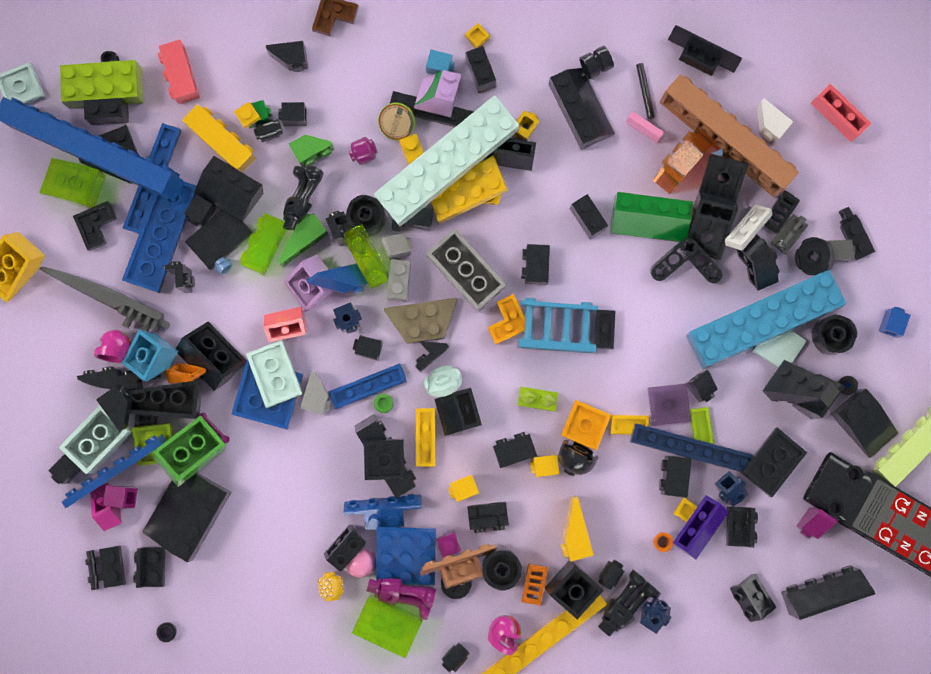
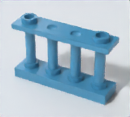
M525 298V300L519 303L520 307H526L524 336H522V339L517 340V348L591 354L596 352V344H591V341H589L590 312L598 310V306H593L592 302H581V305L538 302L536 298ZM534 308H545L544 334L541 340H534L532 336ZM553 309L564 310L563 335L560 342L553 341V338H551ZM572 310L583 311L582 335L579 343H572V339H570Z

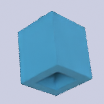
M430 50L426 64V73L433 75L442 70L454 71L455 62H453V55Z

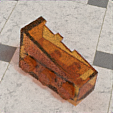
M699 127L693 133L689 131L682 140L685 142L683 144L679 142L672 150L674 154L666 156L661 162L664 166L653 178V181L669 194L715 142Z

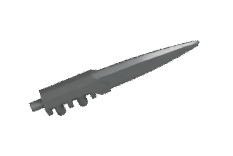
M39 268L67 286L117 310L120 315L126 317L122 326L128 329L133 321L143 325L141 330L147 332L150 329L157 332L159 327L167 330L170 326L169 322L163 320V313L113 289L55 269Z

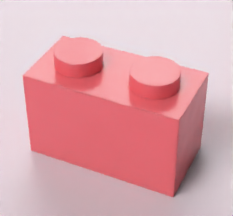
M302 306L264 315L263 327L268 342L306 334V319Z

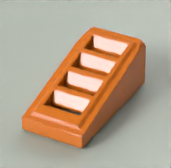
M178 362L167 369L165 374L168 383H180L195 380L204 374L206 369Z
M528 563L521 602L541 606L548 571L547 566ZM531 572H541L542 576L532 575ZM530 578L541 580L540 584L530 582ZM528 587H537L539 591L528 590ZM527 594L538 595V599L528 598Z

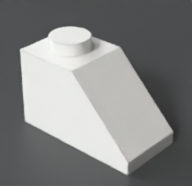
M764 98L758 104L759 131L763 134L762 136L765 140L775 144L793 121Z

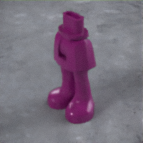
M379 578L378 581L369 579L366 589L367 592L374 593V597L377 596L384 603L393 606L399 603L417 607L420 618L427 620L436 595V589L406 586L402 584V579Z

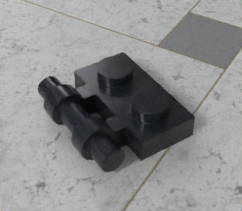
M121 545L99 549L100 557H95L94 550L86 551L87 559H85V564L88 565L89 577L87 579L91 590L99 589L98 581H103L104 588L126 584ZM97 563H101L102 574L97 575Z

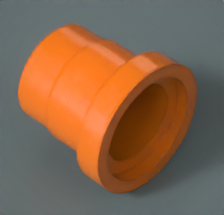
M666 532L658 533L653 540L654 547L660 552H668L673 547L672 536ZM661 536H665L667 540L663 547L658 545V539Z

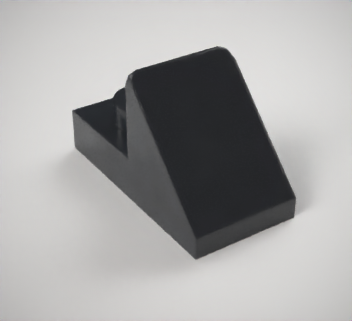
M419 341L429 353L427 356L425 354L421 355L416 360L417 364L415 367L420 373L449 349L447 343Z

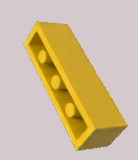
M197 104L182 121L229 165L243 173L256 159L252 154L254 150L247 144L243 146L239 142V136L233 131L229 133L225 129L227 126L219 118L215 120L212 117L213 113L206 106L202 108Z

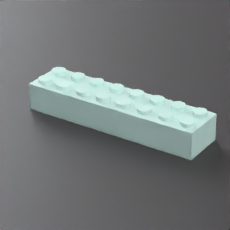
M494 95L376 191L374 195L401 227L519 131V124Z

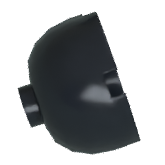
M564 440L558 453V460L561 466L565 468L564 472L571 476L590 472L594 468L598 456H592V450L577 442L571 445L568 444L569 440Z

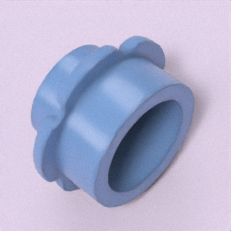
M222 257L218 259L215 263V271L221 275L230 271L233 266L230 258L224 259Z

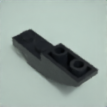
M114 366L104 367L100 372H95V370L83 371V375L77 376V380L104 389H112L120 384L128 390L143 388V380L131 370L124 371L121 374V370L114 369ZM159 374L150 380L161 378V375Z

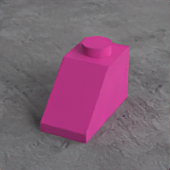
M108 483L90 492L92 518L103 531L122 523L120 508L103 505L106 485H109Z

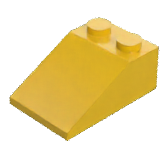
M19 232L2 235L0 239V298L6 303L37 272L45 258V255Z
M570 496L562 536L563 544L560 545L563 556L568 558L570 562L594 556L577 496Z

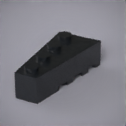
M203 379L129 390L131 393L130 398L132 399L130 414L196 419L200 415Z
M375 414L355 425V432L363 446L364 440L392 439V437L388 438L385 433L387 430L381 420L378 421ZM404 465V479H387L385 482L395 498H398L416 487L414 480L417 478L411 469L407 470Z

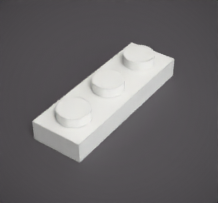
M755 204L725 239L726 246L743 251L773 215L772 209Z

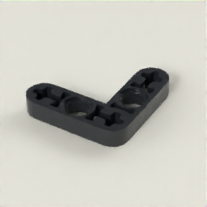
M690 237L682 239L655 262L650 269L653 279L663 281L689 260L710 283L719 282L723 276L721 269L699 244ZM687 242L689 244L693 243L691 245L693 248L692 250L686 249L683 252L685 255L684 257H682L681 253L677 251L679 248L681 251H683L686 248L685 244ZM673 254L679 256V261L676 264L669 263V257ZM701 255L705 256L706 262L703 265H697L696 258ZM665 261L666 264L670 267V269L668 270L667 267H665L662 270L663 275H655V270L657 268L662 269L665 266L663 264V262ZM708 266L712 271H717L715 278L710 277V273L706 270Z

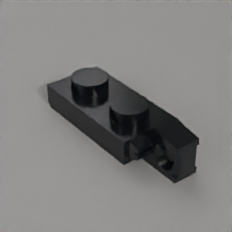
M849 207L840 210L839 214L842 218L840 229L845 239L852 240V244L855 246V260L857 261L876 252L856 214L853 215Z

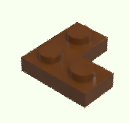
M321 0L312 31L331 36L335 20L354 24L359 5L345 0Z

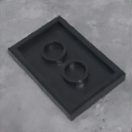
M220 210L190 236L185 243L207 268L212 270L218 259L222 257L225 259L249 238L253 232L244 222L242 223Z
M776 427L740 473L772 498L807 452Z

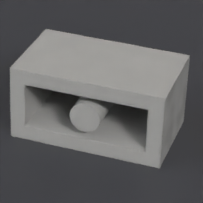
M391 259L387 290L388 300L407 302L411 271L410 261Z

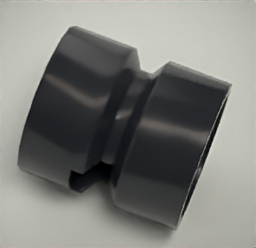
M604 45L594 50L593 54L587 53L579 58L580 65L588 79L598 76L600 71L606 72L614 68L612 56Z

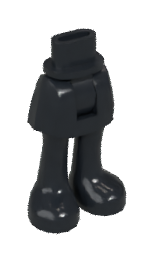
M307 165L306 169L294 166L293 175L299 182L292 197L286 200L283 211V220L285 221L283 229L295 230L296 225L300 224L301 219L308 214L312 207L309 199L324 175L321 169L312 165Z
M634 569L629 574L630 581L623 592L616 599H610L602 617L603 621L598 626L609 637L614 631L618 632L635 620L633 615L649 597L657 599L661 595L654 586ZM642 586L635 598L626 607L624 604L637 588Z

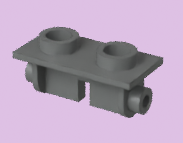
M793 214L771 241V244L786 255L809 226L805 223L806 218L803 216L797 217Z

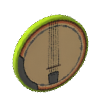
M390 103L381 110L378 124L381 132L386 137L399 141L412 134L415 128V117L406 105Z

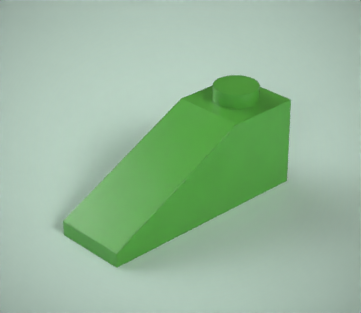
M314 213L311 215L307 214L301 219L300 224H297L278 260L282 267H285L329 235Z

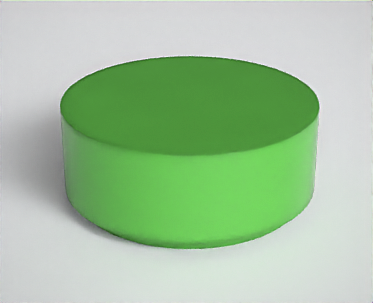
M380 394L374 400V407L380 413H388L393 408V400L387 394Z

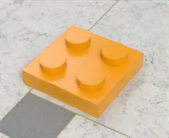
M575 400L560 436L597 451L611 415Z

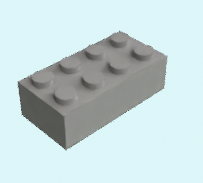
M455 228L426 253L431 263L477 313L506 288L503 280Z

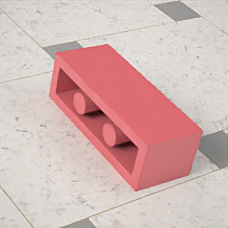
M176 40L160 45L158 57L160 63L165 66L163 74L165 80L170 83L168 91L171 99H175L178 104L200 98L188 55L182 41Z
M831 84L811 102L850 142L855 140L872 124Z

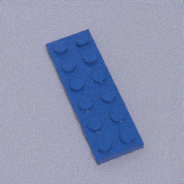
M184 182L175 202L154 193L122 281L160 293L168 272L164 269V265H169V262L173 259L188 218L184 213L196 196L194 193L196 185Z

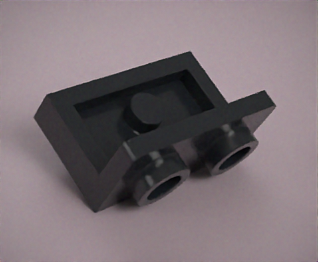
M171 261L169 265H164L166 271L175 275V288L184 293H192V287H195V278L192 276V270L186 267V265L181 264L180 261Z
M727 506L729 513L727 514L726 545L754 548L758 539L757 532H755L758 513L755 512V508Z

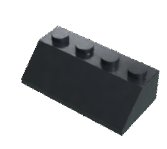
M582 68L567 69L550 77L548 85L580 150L615 134Z
M852 565L841 568V571L835 574L834 572L825 573L822 575L823 578L817 580L816 578L807 579L804 581L805 584L799 586L797 584L787 586L786 590L781 592L788 614L799 620L875 595L874 589L861 569L855 568Z

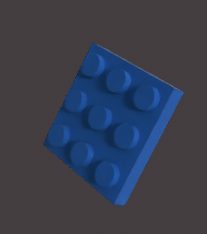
M247 359L231 415L288 430L297 397L266 408ZM295 372L301 386L304 374Z
M377 527L376 581L379 578L402 579V584L435 585V572L421 576L420 571L425 563L430 561L436 562V528Z

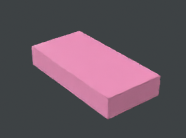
M632 112L626 123L656 143L664 133L635 112Z

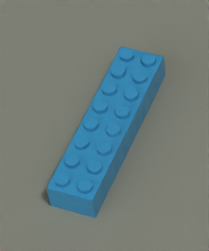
M827 270L690 331L686 337L702 370L837 311L847 303L830 270Z

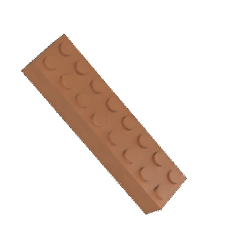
M680 74L663 94L659 102L717 151L723 149L724 157L747 162L749 165L746 175L773 198L784 191L798 175L799 172L796 170L795 165L781 158V154L778 151L772 150L762 138L752 134L748 126L740 124L732 113H727L722 109L719 102L711 100L707 93L693 85L692 80L687 76Z

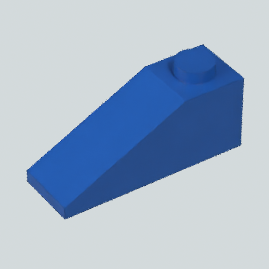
M361 262L317 272L307 279L309 284L344 294L353 292V294L364 291L363 287L370 283Z

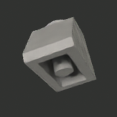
M404 234L381 238L390 263L391 259L399 260L411 255L410 249L413 248L410 238H405Z
M311 371L300 408L325 415L326 412L330 411L332 401H329L330 396L318 373Z

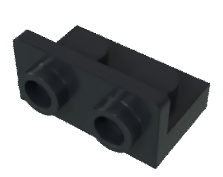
M344 211L332 212L326 218L334 240L341 246L346 244L345 238L347 237L342 225L348 223Z
M349 524L324 553L325 559L338 571L342 572L364 547L366 541Z
M163 547L137 548V551L134 553L136 571L133 575V582L136 583V588L164 587L165 549Z
M751 574L740 584L730 587L734 599L738 602L744 616L750 622L760 621L776 609L775 604L757 574Z

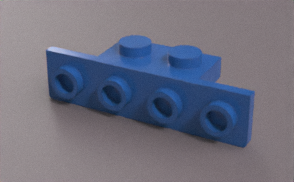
M409 494L398 498L390 496L388 498L350 500L344 502L343 514L344 516L363 514L366 530L377 529V527H404L403 510L422 508L421 495Z

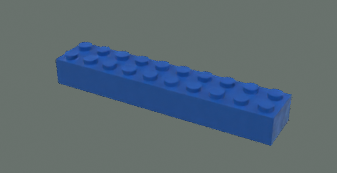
M3 97L0 102V122L158 195L174 202L176 201L185 181L179 178L180 174L165 165L161 166L147 157L143 158L138 153L126 150L114 142L110 143L96 134L94 136L87 130L72 126L71 123L59 120L47 112L43 113L34 106L23 104L22 101L14 97L11 100Z

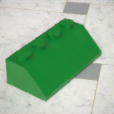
M617 192L614 196L610 233L680 242L688 235L692 219L693 201Z

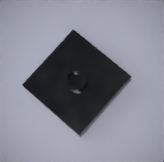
M403 438L364 440L365 480L404 479Z

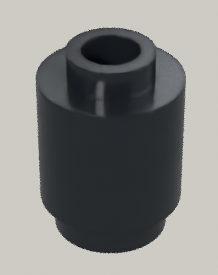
M271 119L256 124V129H253L256 139L261 140L262 143L278 138L279 135L283 134L278 119Z
M615 559L612 562L608 560L599 575L598 582L609 590L613 586L616 587L625 572L622 569L624 565Z
M458 642L456 646L453 645L441 658L443 661L441 665L449 673L452 670L456 673L468 659L467 656L470 652Z

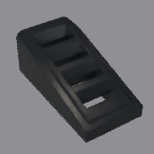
M784 190L771 207L772 214L775 211L783 216V218L781 219L773 214L770 218L778 222V226L769 220L764 226L777 234L800 202V199ZM780 205L784 207L785 209H787V212L783 211L778 206Z

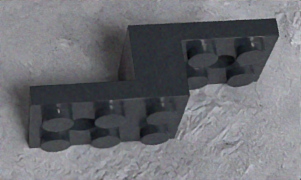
M710 153L693 206L694 217L687 237L693 238L710 258L721 261L726 246L725 239L730 234L738 211L737 198L749 164ZM721 173H727L729 178L727 181L722 182L718 180V176ZM710 233L713 235L711 241H704L702 239L703 235ZM687 242L685 244L686 248L684 249V251L686 249L692 250L693 248L691 245L693 243L689 244Z

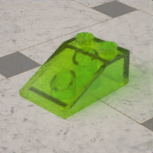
M51 158L39 193L90 209L96 205L106 175L100 170L82 164Z

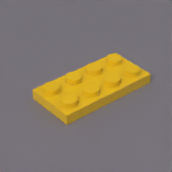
M494 156L479 162L431 201L440 224L508 191Z

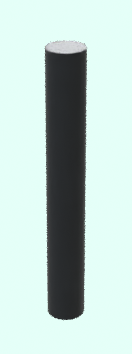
M639 63L636 64L647 119H652L655 115L644 64Z

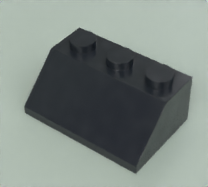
M213 156L203 169L194 191L195 195L200 196L242 223L264 194L261 183L216 156Z
M209 321L182 337L175 348L178 350L177 354L187 364L206 369V372L200 377L213 391L226 384L247 361Z

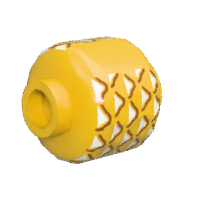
M335 571L323 573L324 577L319 578L317 582L319 597L324 598L325 601L339 600L340 596L344 594L342 576L335 575Z

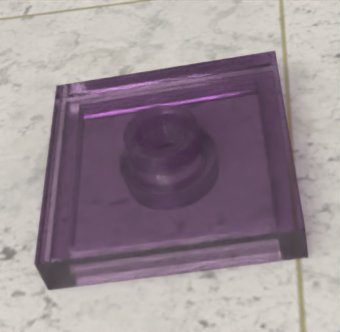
M687 383L647 388L652 426L692 422Z

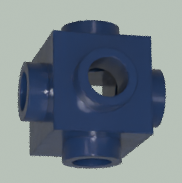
M351 302L333 309L336 316L333 321L337 330L341 329L343 333L347 332V334L357 331V327L361 326L359 322L362 320L361 314L358 309H354ZM350 317V320L345 322L346 318Z
M730 471L715 483L720 492L718 496L723 502H729L733 506L742 502L748 495L745 489L746 483L739 476H734Z
M653 598L651 602L647 601L642 608L640 624L657 634L662 626L666 627L671 620V607L665 601Z

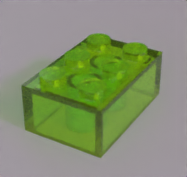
M370 594L352 634L406 659L423 619L396 605L384 603Z

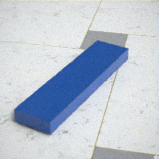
M399 363L331 390L329 395L336 410L407 382Z

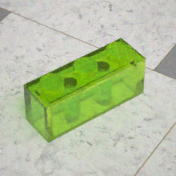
M264 213L263 217L260 216L256 224L258 228L255 234L252 233L248 240L249 246L247 251L244 250L241 254L240 265L265 276L286 232L282 228L285 221L267 213Z
M361 224L345 232L344 241L370 288L372 289L387 282L389 272L363 225Z

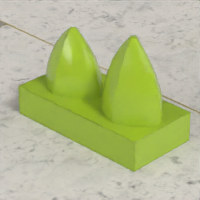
M520 386L517 406L556 412L558 392Z

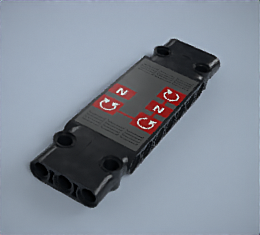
M829 452L808 486L803 500L817 509L823 510L838 520L839 524L931 577V507L873 473L863 471L859 466L853 465L836 454ZM851 469H853L855 472V476L853 479L849 477V471ZM835 503L836 511L832 513L830 505Z

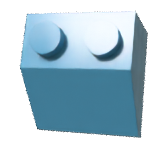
M139 329L122 364L143 381L147 382L170 368L178 350L158 335Z

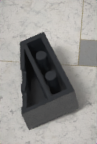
M783 360L762 390L771 401L777 402V400L792 404L794 402L804 403L808 406L829 408L839 394L838 389L830 380L786 360Z

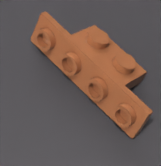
M489 543L484 544L475 551L468 549L456 557L449 555L437 563L435 561L427 562L422 567L420 575L423 576L439 570L446 589L481 578L483 573L478 558L496 550V544L491 546Z

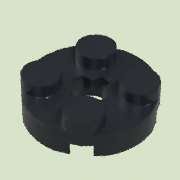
M810 237L801 242L802 245L795 252L796 266L807 275L816 276L833 267V248L829 241L822 238ZM814 252L818 254V258L816 259V261L811 259V256L814 255Z

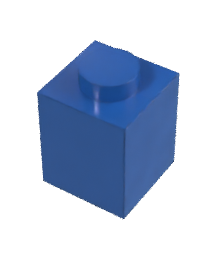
M900 307L886 310L879 332L895 338L904 336L911 314L905 313V310Z

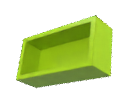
M136 60L60 65L61 102L69 109L84 108L83 100L122 98L127 104H143L142 67Z

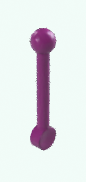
M200 413L201 417L222 438V441L224 443H228L230 441V437L225 436L207 418L206 413Z

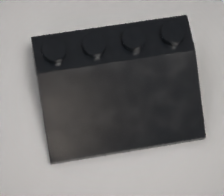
M195 473L179 487L171 481L142 533L185 562L193 561L232 492L199 473Z

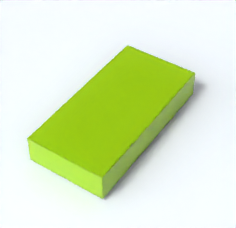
M709 408L689 409L693 439L715 444Z

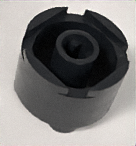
M359 195L350 201L346 211V218L351 229L356 234L362 237L376 235L383 229L386 223V214L383 205L377 198ZM364 213H367L369 215L368 219L364 217Z
M837 314L819 320L811 330L814 346L825 355H836L850 350L857 338V328L853 321Z
M500 548L486 555L482 563V573L484 580L489 586L505 591L513 588L518 583L522 574V566L518 557L511 550ZM501 564L503 565V567H507V569L504 570V574H501L500 571H496L497 569H499V565Z

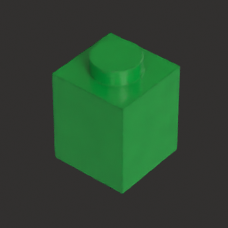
M264 100L251 103L261 119L249 126V129L256 127V124L270 120V117L273 116L270 105L267 106Z

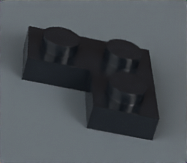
M109 201L73 216L88 251L107 244L100 226L117 219Z

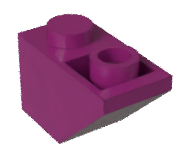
M106 485L103 505L118 508H135L138 488L135 486Z

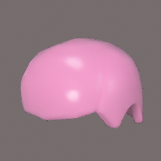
M362 548L346 566V569L352 576L357 578L368 577L376 570V556L372 551Z

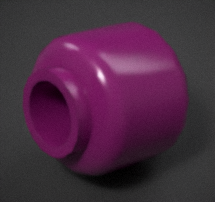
M362 137L352 142L350 145L351 150L348 151L352 161H357L360 165L374 160L376 153H378L373 140H369L367 137Z

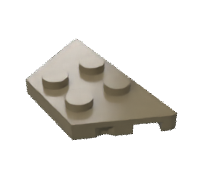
M450 298L384 308V312L407 344L444 339L457 299Z

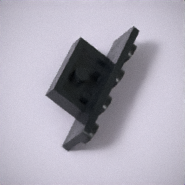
M678 25L674 26L668 38L669 41L684 48L678 60L710 76L714 74L718 65L734 73L742 60V57Z

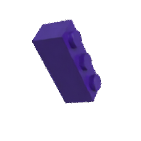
M705 495L673 544L696 560L729 511L722 504Z

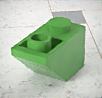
M303 135L289 143L301 167L313 165L316 162L315 160L320 157L325 158L335 150L331 141L309 135Z

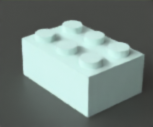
M99 405L61 444L59 449L86 475L95 474L132 435V430L128 426L125 430L119 432Z

